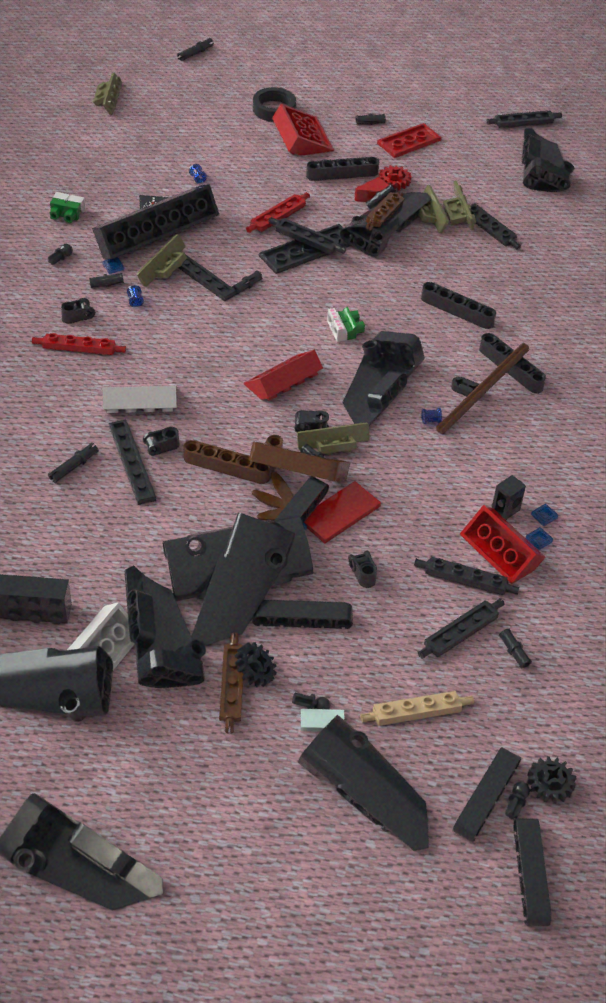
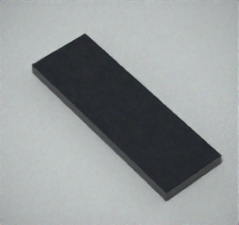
M340 224L317 231L338 240L339 245L342 247L352 246L341 239L340 231L343 227ZM297 240L259 253V257L275 274L329 255Z

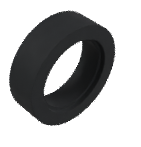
M264 88L257 91L253 96V113L265 121L274 122L273 116L278 108L266 107L262 105L264 102L279 101L296 109L295 95L283 88Z

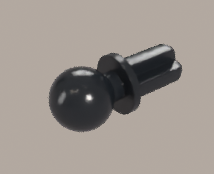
M63 244L60 248L55 249V252L48 256V262L54 265L60 260H65L66 257L73 253L72 246L70 244Z
M301 693L293 694L292 703L307 707V709H313V707L314 709H330L331 707L330 701L326 697H318L316 699L315 694L310 696Z
M525 782L515 783L512 788L513 794L509 795V804L505 815L512 820L518 818L521 808L526 805L525 799L530 794V787Z

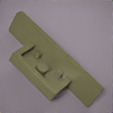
M115 72L112 73L110 81L102 82L97 86L93 100L95 106L103 104L109 115L114 113L122 86V80Z
M454 180L453 186L456 198L444 200L443 206L451 225L467 221L472 231L474 230V224H476L475 216L471 214L470 205H467L466 195H463L462 186L458 185L457 180Z
M427 185L423 193H428L431 201L421 208L418 215L422 222L435 224L438 233H442L448 226L449 220L432 186Z
M176 234L137 273L144 287H147L156 277L169 278L187 259L185 253L181 252L186 246L179 234Z
M367 422L297 432L299 450L305 444H309V446L317 448L324 455H331L333 452L338 451L347 453L357 449L356 442L369 441V424Z

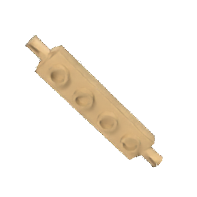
M456 691L374 704L373 712L360 714L362 723L375 721L378 726L441 716L462 712V706L473 705L474 698L472 695L459 697Z

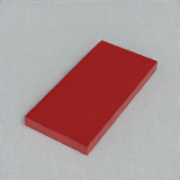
M425 123L378 139L377 144L393 158H397L441 141L442 137Z
M354 481L321 502L303 525L326 544L381 507V502Z

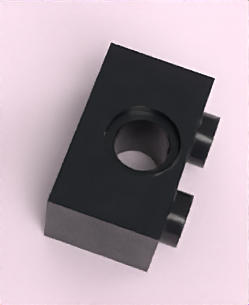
M513 475L509 476L496 485L491 508H494L505 520L509 519L520 511L526 485Z

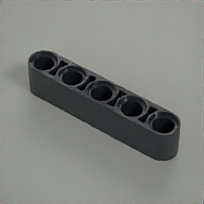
M377 157L310 161L307 163L306 178L310 181L373 177L379 173L380 160Z
M425 282L423 284L421 300L484 329L493 328L496 318L495 309L436 283Z
M485 333L481 337L479 351L497 366L514 351L492 333ZM524 357L507 372V374L530 392L536 394L543 391L546 375Z
M310 476L275 520L300 516L303 524L326 496L329 485L316 477Z
M263 600L254 614L252 622L255 626L263 625L268 627H281L283 625V627L299 628L304 626V628L324 627L342 629V627H345V629H349L353 626V607L346 602Z
M503 747L499 749L453 827V832L471 842L475 841V836H478L484 826L485 819H488L494 809L495 802H498L505 790V785H508L522 757Z
M515 818L513 830L516 832L514 834L516 852L519 853L516 856L518 873L521 874L519 876L521 895L524 896L522 898L523 916L526 917L524 924L525 926H550L551 907L539 819Z

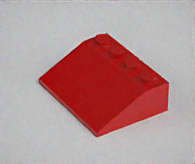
M280 104L273 116V120L289 153L304 156L334 151L316 116Z

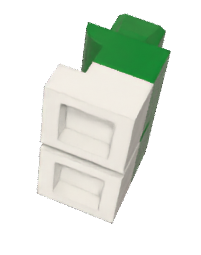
M56 192L50 202V218L53 220L63 217L64 221L72 223L74 220H79L80 213L85 211L84 197Z
M345 307L343 311L336 312L335 308L328 309L327 322L337 342L355 339L358 333H364L365 324L363 321L359 322L360 315L358 310L350 311L348 307Z

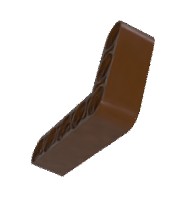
M275 434L270 435L266 439L265 444L283 448V438ZM188 440L183 445V458L186 463L258 484L269 482L271 473L276 468L250 461L249 455L195 440Z
M255 441L252 442L249 456L250 461L335 482L347 481L351 464L343 460L325 459Z

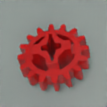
M389 165V168L384 167V170L381 169L378 176L399 191L401 188L406 189V186L409 187L412 178L411 172H408V169L398 168L397 165L395 167Z

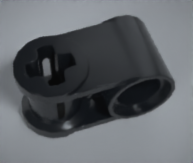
M87 298L64 302L61 305V318L66 324L92 319L96 313L94 308L90 306V301Z
M300 410L295 414L294 429L296 432L320 429V425H322V428H329L327 424L329 414L322 410Z
M170 426L146 433L143 437V442L148 446L147 451L149 455L155 456L179 448L178 429Z
M367 550L363 554L348 555L349 566L360 586L364 588L373 587L376 583L377 566L370 552Z

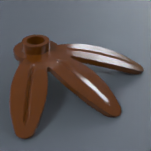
M277 472L271 473V479L276 492L281 498L260 490L251 491L252 495L262 503L277 508L259 513L256 516L263 521L275 520L294 497L285 480Z

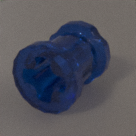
M193 164L189 168V174L194 177L195 183L198 184L206 181L207 174L202 171V167L199 164Z
M138 285L128 287L127 294L130 297V306H142L144 298L141 296V287Z
M438 407L435 410L423 408L421 410L422 423H440L442 421L441 408Z

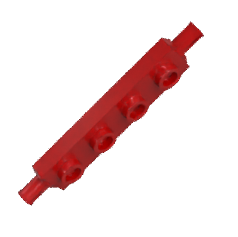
M308 192L302 195L294 194L251 219V224L246 227V231L249 233L254 230L265 231L273 226V224L269 223L271 217L281 220L306 206V199L310 198V194Z
M46 333L43 338H32V344L42 345V348L105 355H113L115 352H126V346L116 345L115 340L107 338L97 339L89 336L77 337L74 335H58L56 333Z

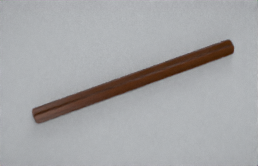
M525 343L520 344L436 426V431L440 434L448 431L529 351V346Z

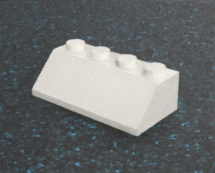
M176 386L102 387L103 409H107V413H118V409H126V413L137 412V409H144V412H155V408H162V412L173 411V408H177Z
M119 603L104 606L67 650L101 646L111 657L114 670L135 644L130 641L128 613Z

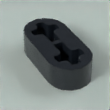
M455 377L452 380L451 388L456 393L467 397L479 383L464 377Z

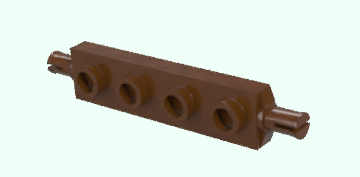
M390 192L367 215L365 222L368 224L366 228L372 230L373 227L380 228L403 204L405 199L403 198V192Z
M234 633L231 634V641L229 644L224 645L219 721L226 722L225 732L229 734V726L230 734L234 733V722H241L243 673L237 672L239 666L234 663L238 660L234 657L238 653L237 650L243 646L239 644L238 633H236L235 640Z

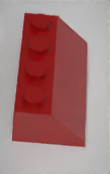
M314 349L289 358L244 382V385L259 399L270 401L278 397L277 393H285L291 390L292 385L298 386L304 383L305 378L309 377L310 379L317 376L318 371L322 370L323 366Z
M486 505L479 509L460 533L502 576L508 577V581L511 584L535 571L546 558L494 508Z

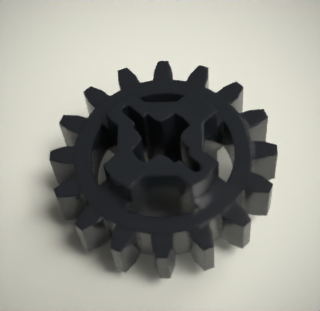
M247 642L237 650L238 653L234 656L238 659L234 662L235 665L239 666L237 672L243 673L242 679L247 678L249 685L254 683L257 688L260 685L264 687L275 679L274 676L277 672L274 668L277 665L272 663L274 657H269V650L264 651L262 644L257 647L256 642L252 644Z
M547 756L546 761L539 758L537 763H532L531 769H529L527 774V784L531 785L530 792L536 791V798L544 797L545 803L548 802V799H552L553 804H556L558 799L561 802H565L566 797L570 798L576 787V775H572L573 768L567 769V762L565 761L561 764L557 757L555 761H551L550 756Z

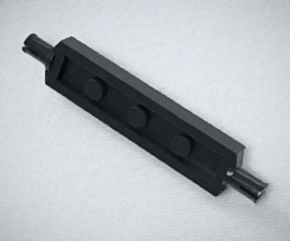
M547 110L495 115V118L487 119V125L496 124L499 128L551 124L554 123V119L562 118V112L553 113Z
M476 203L470 205L471 214H474L476 224L504 246L511 245L516 250L521 248V244L516 242L517 234Z
M271 217L269 219V223L276 226V232L328 254L334 251L342 254L346 252V248L340 246L339 241L285 218L278 220Z
M432 556L428 561L416 558L414 566L425 569V574L499 595H504L506 592L518 595L520 587L508 584V577Z
M499 598L493 603L483 601L426 638L424 641L426 647L418 651V656L424 659L432 653L437 658L496 620L499 615L498 609L505 605L504 601Z

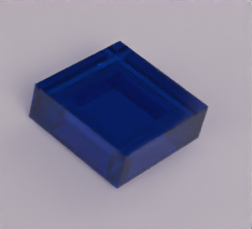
M118 257L103 261V266L108 274L124 270V265Z
M546 503L531 512V515L542 526H546L558 519V514Z
M541 527L526 535V539L538 550L553 542V538Z

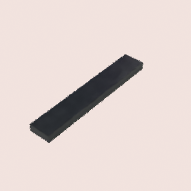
M187 255V259L178 267V269L224 302L237 295V290Z
M127 420L108 423L137 504L141 505L156 501V495Z

